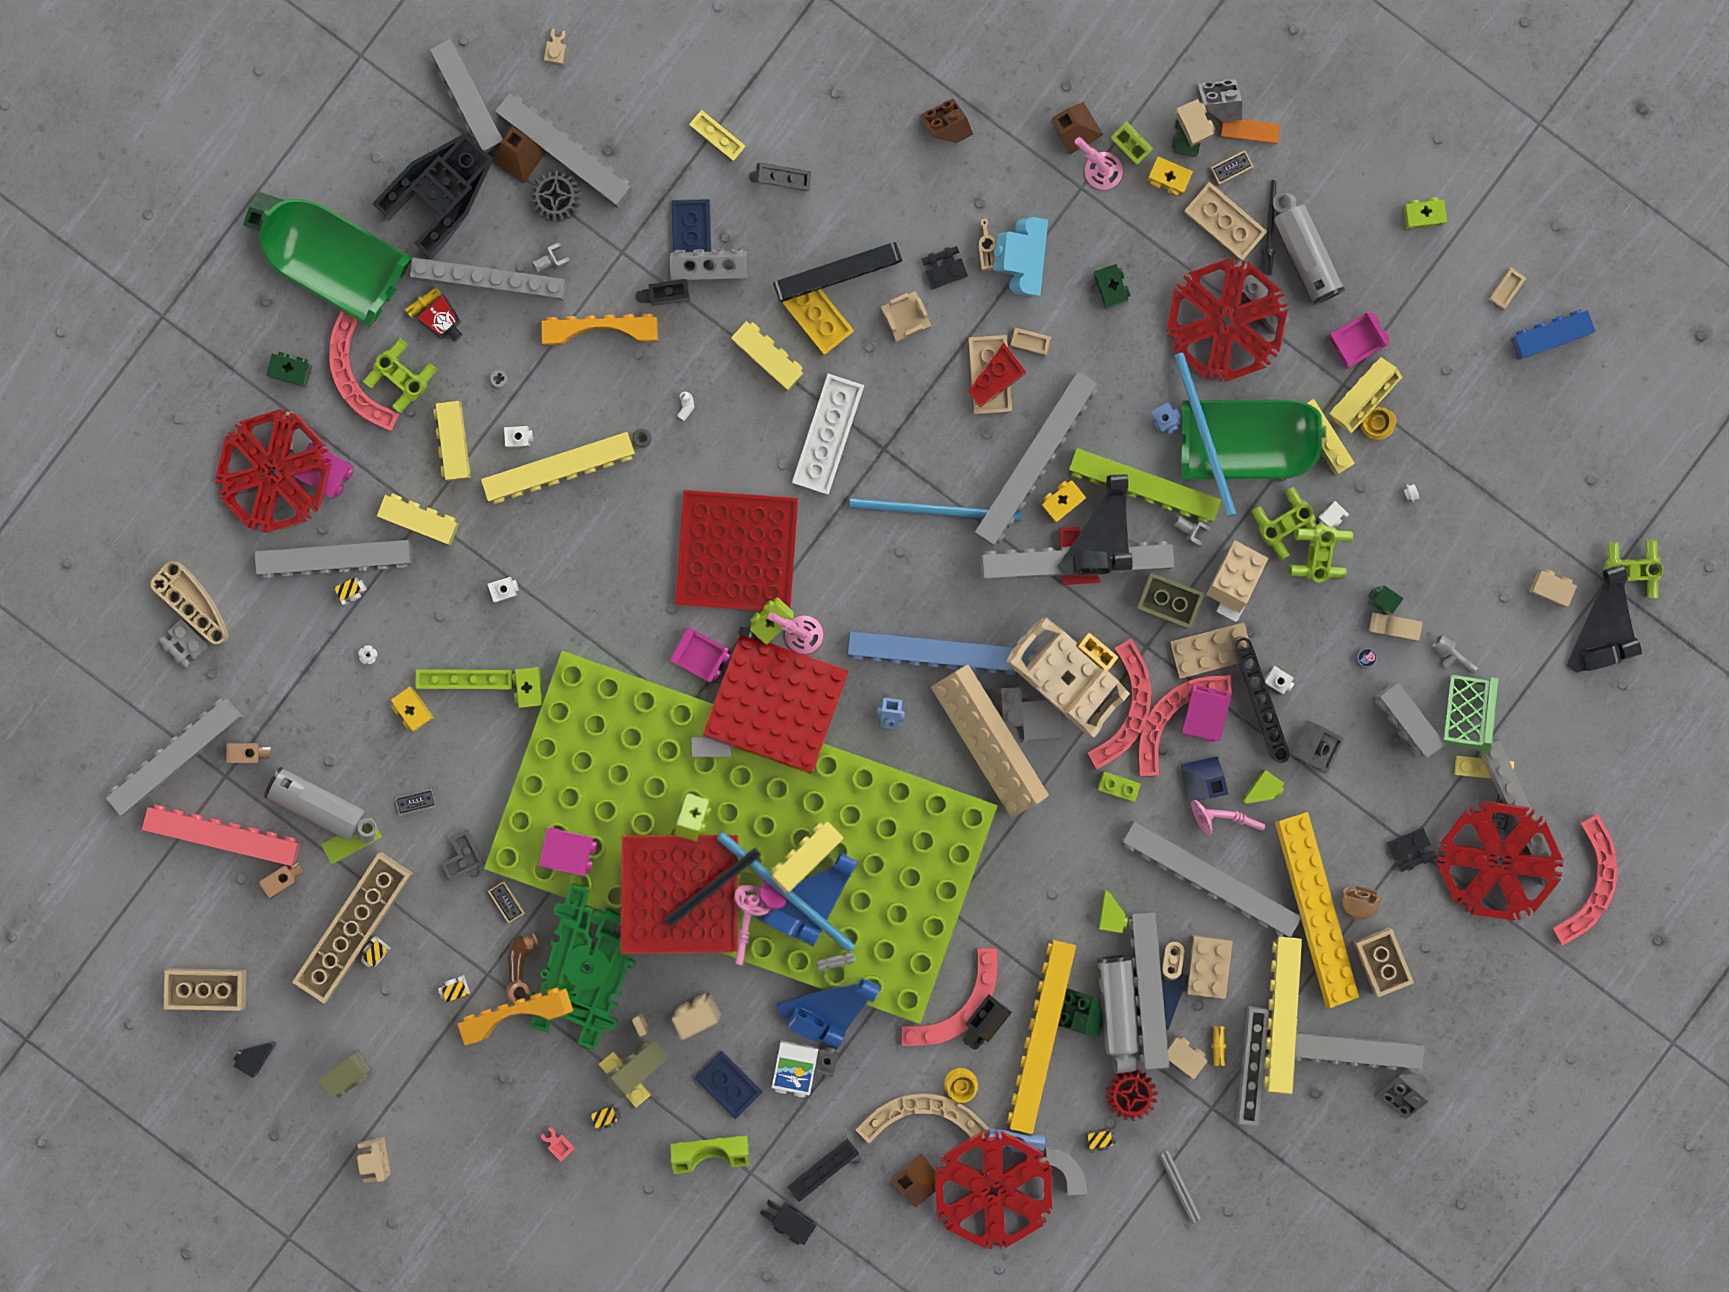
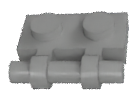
M182 618L168 631L173 637L170 641L164 636L158 641L163 646L162 648L169 652L175 658V661L185 669L191 664L186 659L189 655L197 659L210 646ZM177 643L185 649L182 653L174 647Z

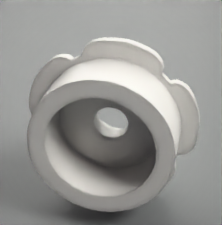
M1407 484L1408 489L1404 490L1406 498L1415 502V500L1420 498L1415 484L1410 486Z
M364 646L358 652L359 660L363 664H372L376 660L377 651L372 646Z

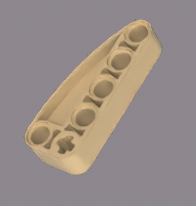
M174 561L166 563L151 580L152 590L209 642L218 645L226 643L229 635L222 616L210 595L194 575L181 563ZM173 565L178 567L176 575H172L170 572ZM159 581H164V588L158 587L160 586V584H158ZM177 592L179 600L174 603L172 601V594ZM189 605H192L194 609L191 615L186 613V608ZM202 618H206L208 621V625L205 628L200 626ZM216 631L222 633V638L219 641L214 639Z

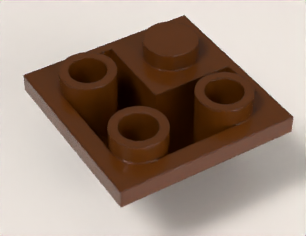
M954 98L920 115L921 120L934 138L958 143L973 135L966 115Z
M1084 102L1064 110L1051 120V124L1070 155L1080 149L1075 144V140L1078 137L1088 145L1103 136Z
M511 127L500 143L493 163L525 184L546 152L527 136Z
M922 1153L891 1177L895 1186L915 1208L936 1192L935 1169Z

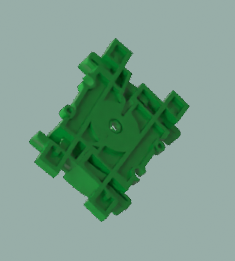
M571 883L565 904L556 903L554 907V914L561 916L558 928L553 933L559 935L560 940H551L550 942L552 950L547 964L548 967H544L540 972V976L545 979L542 982L540 992L548 994V990L557 987L559 990H567L573 1011L559 1017L584 1026L577 1044L595 1051L603 1029L613 1031L618 1022L617 1018L610 1016L612 1008L618 1004V1002L613 1001L612 996L617 995L620 997L622 995L620 988L627 974L626 969L632 970L636 964L635 960L629 958H632L635 953H620L621 935L615 931L616 924L621 925V915L608 908L605 912L586 907L590 888ZM592 923L599 925L594 936L599 938L595 948H591L593 937L589 934ZM589 964L591 969L585 970L584 965ZM531 992L530 995H529V997H528V1000H531L530 996L535 995V994H538V993H536V992ZM533 1014L529 1027L548 1033L552 1019H546Z

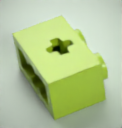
M1127 121L1111 136L1114 142L1137 165L1153 150Z
M1438 197L1428 198L1427 202L1410 200L1403 207L1406 230L1441 226L1447 223L1444 199L1439 200ZM1423 209L1429 213L1426 217L1425 214H1421Z
M778 597L774 601L770 600L764 606V610L760 614L756 613L750 620V630L766 645L783 630L780 625L768 619L769 613L773 612L784 619L793 620L794 612Z
M540 667L515 669V674H512L513 685H517V693H514L515 704H519V708L542 706L544 701ZM526 682H528V685H532L529 693H527V690H523Z
M1102 771L1097 790L1135 802L1141 783Z
M687 793L677 822L675 835L694 841L698 840L699 834L703 835L706 824L703 823L704 819H708L711 808H708V799Z

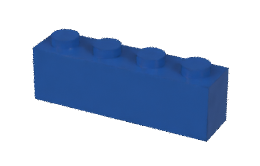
M1579 309L1571 312L1570 317L1564 318L1562 315L1552 319L1553 323L1546 325L1545 322L1535 325L1534 330L1528 331L1526 328L1516 332L1517 336L1513 337L1512 341L1519 360L1596 332L1588 310L1582 312Z

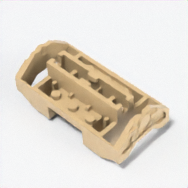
M1041 618L1029 629L1026 635L1018 640L1017 646L1010 652L1006 663L1087 736L1094 738L1101 730L1105 720L1130 693L1106 669L1099 668L1076 647L1077 643L1062 629L1047 618ZM1043 630L1053 631L1054 633L1044 645H1039L1035 649L1036 653L1034 655H1030L1027 659L1030 663L1025 666L1021 657L1027 647ZM1063 675L1066 679L1069 677L1070 680L1065 683L1060 678ZM1116 687L1118 692L1100 707V712L1095 713L1089 724L1085 723L1111 690Z

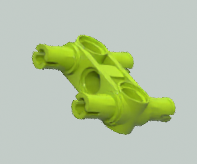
M401 338L398 339L390 350H385L383 354L377 357L376 362L373 364L374 369L363 380L372 389L382 376H386L402 389L403 394L392 405L399 413H402L411 401H416L418 397L423 395L428 385L427 382L438 370L431 363H428L419 375H414L398 361V357L408 347V344ZM386 358L389 359L390 365L387 368H382L381 362ZM414 383L419 384V390L416 393H412L410 390L411 385Z
M1294 486L1284 491L1293 506L1291 507L1292 509L1273 521L1269 520L1261 506L1251 511L1259 524L1258 530L1261 533L1262 539L1268 546H1272L1280 561L1290 556L1282 542L1284 536L1301 526L1306 529H1312V527L1317 526L1313 509L1305 500L1302 501ZM1302 508L1308 512L1306 519H1302L1299 516V511ZM1268 528H1272L1275 531L1273 538L1267 537L1266 530Z
M1324 524L1314 526L1312 529H1295L1294 538L1296 540H1310L1306 564H1290L1288 575L1305 577L1317 583H1322L1329 578H1346V568L1331 566L1335 543H1351L1353 541V532L1336 530V528L1327 527Z
M1645 540L1646 557L1644 559L1629 560L1619 559V542H1607V559L1603 570L1623 565L1627 572L1628 581H1646L1647 598H1658V581L1663 573V566L1657 553V540ZM1655 564V571L1649 573V566Z

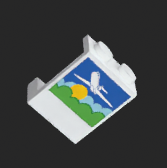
M781 1040L772 1084L775 1092L786 1094L787 1091L794 1092V1095L798 1097L810 1095L818 1047Z

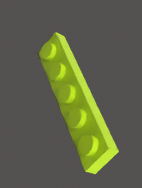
M416 669V689H513V670Z

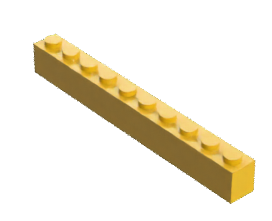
M1052 939V944L1048 943L1046 954L1049 957L1042 967L1044 978L1043 981H1039L1037 992H1040L1039 1000L1035 999L1033 1011H1036L1035 1017L1030 1019L1028 1029L1031 1030L1030 1037H1026L1024 1048H1027L1026 1056L1022 1055L1020 1067H1023L1021 1075L1018 1074L1015 1086H1018L1017 1094L1013 1093L1012 1096L1013 1112H1009L1007 1123L1010 1124L1009 1127L1012 1130L1033 1134L1075 954V944Z

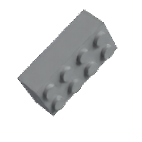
M1399 682L1389 684L1374 696L1376 706L1381 711L1384 710L1388 715L1386 719L1392 726L1395 725L1399 729L1398 735L1404 742H1409L1411 745L1409 749L1416 757L1428 758L1445 745Z

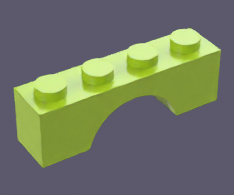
M735 1136L671 1144L673 1174L693 1172L699 1162L711 1157L725 1160L731 1168L750 1166L748 1137Z

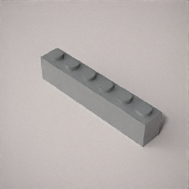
M451 39L430 49L433 54L430 56V59L435 67L439 66L441 72L438 74L443 83H448L450 89L447 91L452 101L456 99L459 105L456 107L461 118L465 116L468 122L465 126L469 134L473 133L477 139L474 142L487 154L499 148L503 139Z
M1247 1006L1236 1116V1121L1239 1124L1258 1126L1269 1016V1010L1266 1007Z

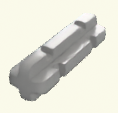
M851 952L845 954V956L839 955L830 957L828 960H818V969L823 971L827 970V968L844 966L846 963L852 964L855 963V957Z

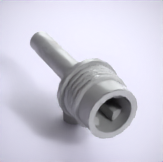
M1443 635L1435 639L1432 647L1442 657L1448 656L1442 662L1443 666L1448 668L1456 660L1470 672L1475 673L1478 667L1454 649V641Z

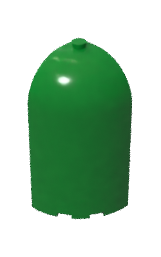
M303 199L284 200L274 205L269 211L266 210L261 217L263 222L259 232V243L261 251L270 266L283 277L369 327L383 312L380 308L385 301L389 302L397 290L394 287L399 278L402 279L412 259L410 256L328 208L312 201Z
M1189 400L1182 401V434H1186V436H1183L1182 480L1215 479ZM1199 400L1225 479L1294 478L1309 471L1320 457L1322 438H1326V426H1322L1321 413L1310 404L1295 400Z

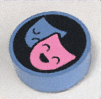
M1364 648L1357 654V662L1362 667H1371L1377 661L1375 651L1370 648Z

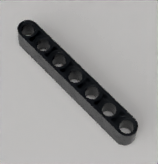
M892 242L774 282L773 286L779 302H784L902 262L903 259L897 243Z
M1238 636L1233 640L1232 647L1269 754L1276 762L1285 763L1290 757V752L1254 647L1248 638ZM1245 640L1247 646L1244 650L1240 651L1238 643ZM1247 659L1253 660V665L1250 668H1245L1244 662ZM1258 677L1259 684L1254 687L1251 686V679ZM1264 695L1265 702L1259 705L1257 697ZM1266 713H1271L1272 718L1269 722L1263 721V716ZM1272 731H1277L1278 733L1275 740L1269 739ZM1278 749L1284 750V755L1281 758H1276L1275 756Z

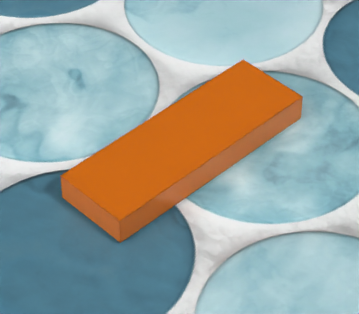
M1251 120L1222 122L1221 137L1278 144L1280 124Z

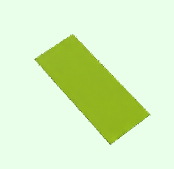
M369 828L362 829L366 834L371 833ZM377 828L375 838L369 843L361 842L356 835L349 841L337 835L321 844L331 864H334L381 838L382 835Z

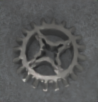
M555 170V176H552L551 171H548L549 177L546 178L541 174L540 176L543 180L541 182L538 179L535 180L538 187H531L533 191H536V193H530L531 198H536L531 201V205H537L534 207V211H540L539 217L542 218L546 214V221H549L552 216L554 223L557 222V217H560L561 222H564V215L570 219V211L574 214L577 213L573 207L581 206L580 203L576 202V200H582L581 195H576L581 192V189L575 188L578 182H572L573 176L570 175L566 179V172H563L560 177L558 170ZM553 183L550 191L542 193L548 184ZM559 183L566 184L570 188L571 194L561 192ZM557 190V193L559 194L560 198H558V200H556L555 203L553 197L551 196L554 195V193H556ZM541 199L551 201L552 211L542 205ZM570 200L564 209L558 211L562 202Z

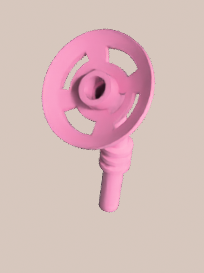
M1078 137L1075 140V144L1088 158L1085 165V177L1088 183L1099 190H1109L1115 187L1120 182L1123 174L1120 160L1109 152L1098 153ZM1105 157L1113 159L1116 165H1114L1112 161L1105 159ZM1092 163L1096 164L1095 169H1090ZM1113 172H1118L1116 179L1110 183L1109 178L1113 175ZM1092 176H1094L1098 181L1103 182V185L1095 182L1092 179Z
M773 612L769 613L768 619L777 623L785 630L786 642L793 651L800 654H808L815 651L821 645L823 630L816 619L810 616H798L791 621ZM804 620L810 621L816 626V628H813L811 625L804 623ZM804 626L809 627L811 631L804 629ZM818 634L817 642L811 647L809 643L812 641L813 636ZM797 639L804 640V643H800ZM795 641L798 645L804 646V649L796 647L792 642Z
M1197 800L1191 802L1194 817L1201 830L1207 836L1212 835L1211 820L1214 817L1232 819L1233 822L1240 825L1245 824L1261 831L1265 829L1264 823L1251 819L1241 812L1210 810L1209 808L1205 809Z
M743 885L735 892V901L744 910L741 928L738 930V952L735 961L737 965H743L745 946L748 943L746 939H749L747 935L749 934L748 928L751 915H765L771 909L768 906L763 908V902L760 898L761 889L752 885ZM745 892H752V893H755V894H757V895H756V896H754V895H747V896H746Z

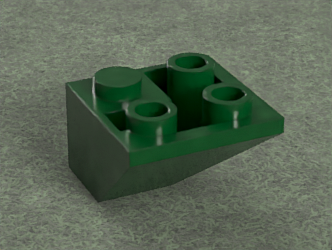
M258 192L248 208L243 225L248 229L260 232L263 213L284 200Z
M1066 988L1058 1026L1084 1035L1100 1037L1103 1013L1097 997Z

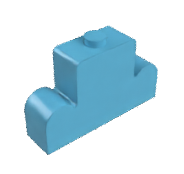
M1037 217L1023 218L1016 223V233L1004 232L997 234L996 246L994 248V271L1014 275L1010 280L1009 286L1010 290L1016 295L1027 297L1041 295L1048 226L1047 219Z

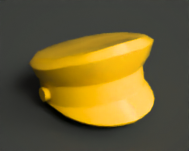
M1376 406L1361 422L1360 427L1367 437L1374 440H1383L1394 431L1396 418L1390 410Z
M956 1068L945 1077L944 1089L951 1099L959 1103H965L976 1095L978 1082L976 1076L970 1070Z

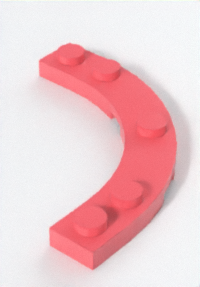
M341 310L332 331L329 358L331 373L337 389L358 414L374 424L393 431L400 414L370 399L362 391L354 378L349 352L352 336L359 320Z
M1131 638L1114 648L1130 678L1132 692L1130 709L1120 729L1109 740L1087 752L1096 769L1116 759L1132 745L1141 733L1149 714L1151 705L1149 673L1140 652Z
M1231 675L1201 677L1187 681L1173 688L1156 703L1150 711L1140 735L1138 747L1139 776L1159 775L1158 747L1162 730L1171 716L1181 706L1190 701L1192 684L1230 692V695H1232Z
M1598 814L1580 823L1595 853L1597 865L1595 885L1583 907L1573 916L1552 928L1561 945L1577 938L1596 924L1603 912L1608 908L1616 888L1618 875L1616 851L1613 841Z
M977 948L978 968L976 983L970 998L964 1006L952 1017L935 1024L902 1026V1046H923L942 1043L960 1035L969 1028L965 1025L988 994L991 996L993 994L997 978V948Z

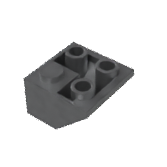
M1226 79L1217 82L1208 81L1198 84L1202 103L1207 111L1222 122L1242 120V98L1236 79Z
M1399 1075L1381 1089L1377 1095L1407 1119L1429 1102L1436 1086L1422 1075Z

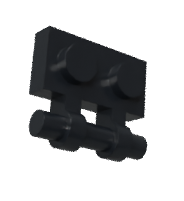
M958 246L944 248V251L936 254L930 253L927 257L921 259L923 266L927 264L932 266V269L926 271L932 290L968 277L962 258L955 261L953 255L960 253ZM947 258L948 263L938 266L937 261Z
M1423 827L1387 842L1394 860L1402 858L1404 863L1398 865L1400 872L1413 870L1415 866L1422 863L1427 864L1431 859L1436 858L1433 850L1426 853L1424 849L1431 844ZM1418 851L1420 856L1410 860L1408 855Z

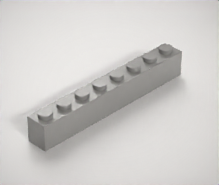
M509 93L496 109L497 115L531 139L551 157L618 208L632 191L629 186L630 182L623 176L617 177L614 174L615 170L609 165L603 166L599 163L600 159L592 152L590 155L584 151L585 147L578 141L573 143L568 139L570 135L564 130L558 131L555 129V124L548 118L542 119L538 116L540 112L534 107L530 106L528 108L523 104L525 101L517 94L513 96Z
M419 258L412 259L410 277L418 281L565 301L567 281L565 279Z
M410 540L255 551L256 574L262 575V578H274V574H281V577H291L293 573L300 572L301 576L312 575V571H319L320 574H330L331 570L339 569V573L350 572V568H358V571H369V567L385 570L389 569L391 565H396V568H408V564H413Z
M219 699L212 705L213 709L207 713L205 711L197 718L199 721L194 725L191 723L182 730L184 733L179 738L177 736L172 738L168 742L169 746L164 750L162 748L153 754L155 758L150 762L145 761L138 767L139 771L137 773L129 774L124 778L125 783L120 787L118 785L108 792L110 795L106 799L120 816L129 813L243 717L229 699H224L223 701Z
M1492 739L1489 753H1483L1478 748L1503 804L1530 807L1500 740ZM1531 807L1530 810L1527 811L1526 815H1529V812L1532 810ZM1509 814L1512 824L1515 827V825L1519 822V818L1516 815ZM1540 833L1535 834L1524 847L1528 855L1549 857L1551 855L1548 844ZM1559 867L1555 868L1557 872H1561ZM1537 877L1541 885H1547L1545 878Z
M1156 913L1132 914V919H1129V928L1134 931V938H1131V949H1135L1136 957H1132L1133 969H1137L1134 985L1135 988L1139 989V996H1136V1007H1140L1141 1015H1137L1138 1027H1142L1139 1043L1140 1046H1144V1054H1141V1065L1145 1066V1069L1169 1068Z
M1296 1032L1294 1058L1296 1061H1302V1058H1309L1310 1062L1320 1063L1322 1059L1328 1060L1330 1064H1340V1061L1348 1062L1347 1065L1359 1066V1063H1364L1370 1068H1378V1065H1385L1386 1069L1397 1070L1398 1067H1405V1071L1416 1072L1417 1069H1422L1424 1045Z

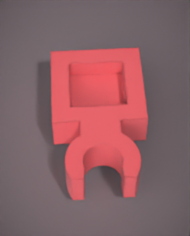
M550 1126L548 1130L552 1134L551 1137H546L545 1134H542L541 1138L543 1141L551 1143L548 1149L561 1162L575 1147L563 1134L557 1137L555 1129Z

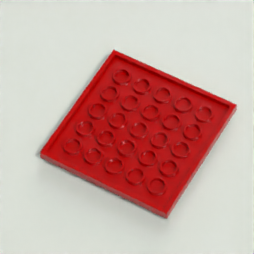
M683 490L675 605L763 611L764 606L770 600L774 601L778 597L791 609L798 498Z
M740 634L702 736L812 775L849 671L772 643L766 645L761 639L756 638L755 640Z
M677 835L621 836V954L738 952V905L735 901V892L738 889V875L672 927L665 922V917L738 861V857L717 840L719 835H699L697 841ZM728 835L738 844V835Z

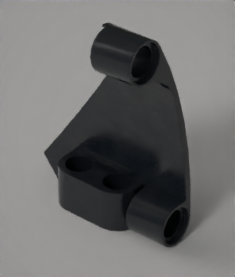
M1127 474L1107 476L1104 499L1057 566L1065 575H1102L1112 571L1132 570L1133 557L1132 553H1129L1126 497L1129 486Z
M1623 565L1603 570L1604 585L1587 617L1566 665L1576 673L1622 662L1624 659L1642 654L1640 642L1634 636L1625 593V582L1628 581V576Z

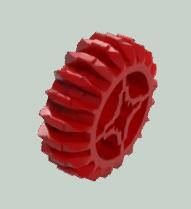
M1136 1069L1135 1074L1133 1072H1128V1075L1121 1073L1122 1077L1115 1074L1114 1076L1117 1081L1115 1082L1111 1079L1109 1081L1113 1087H1106L1108 1091L1112 1092L1106 1094V1098L1112 1099L1107 1102L1108 1106L1114 1105L1111 1111L1116 1112L1119 1110L1117 1117H1121L1124 1113V1120H1128L1129 1115H1131L1132 1121H1135V1115H1138L1141 1120L1143 1119L1142 1112L1148 1116L1149 1112L1146 1109L1154 1110V1106L1150 1103H1157V1099L1152 1098V1096L1158 1095L1157 1091H1152V1089L1156 1088V1084H1150L1153 1079L1149 1077L1145 1080L1146 1072L1139 1076V1069ZM1132 1080L1128 1088H1119L1123 1082ZM1138 1081L1146 1086L1147 1095L1138 1092ZM1134 1089V1093L1138 1096H1133L1132 1099L1129 1100L1130 1097L1126 1095V1093H1131ZM1116 1094L1126 1098L1125 1108L1118 1104ZM1145 1101L1141 1107L1131 1110L1135 1102Z

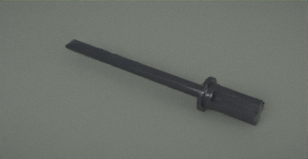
M1273 179L1270 187L1266 249L1260 252L1262 253L1261 272L1266 276L1272 275L1274 254H1276V251L1271 250L1275 210L1273 199L1276 196V181Z

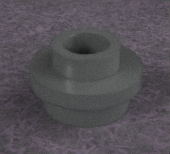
M638 429L633 434V443L639 448H646L650 445L652 436L648 430ZM641 435L646 437L644 442L639 441Z

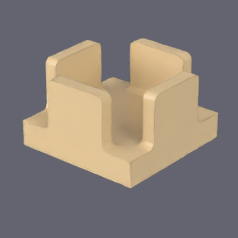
M916 291L910 294H903L890 300L888 304L881 306L896 342L931 327L928 314Z
M385 1137L359 1142L357 1144L358 1148L371 1146V1149H366L362 1155L357 1156L360 1174L375 1173V1175L365 1176L363 1183L385 1181L391 1175Z

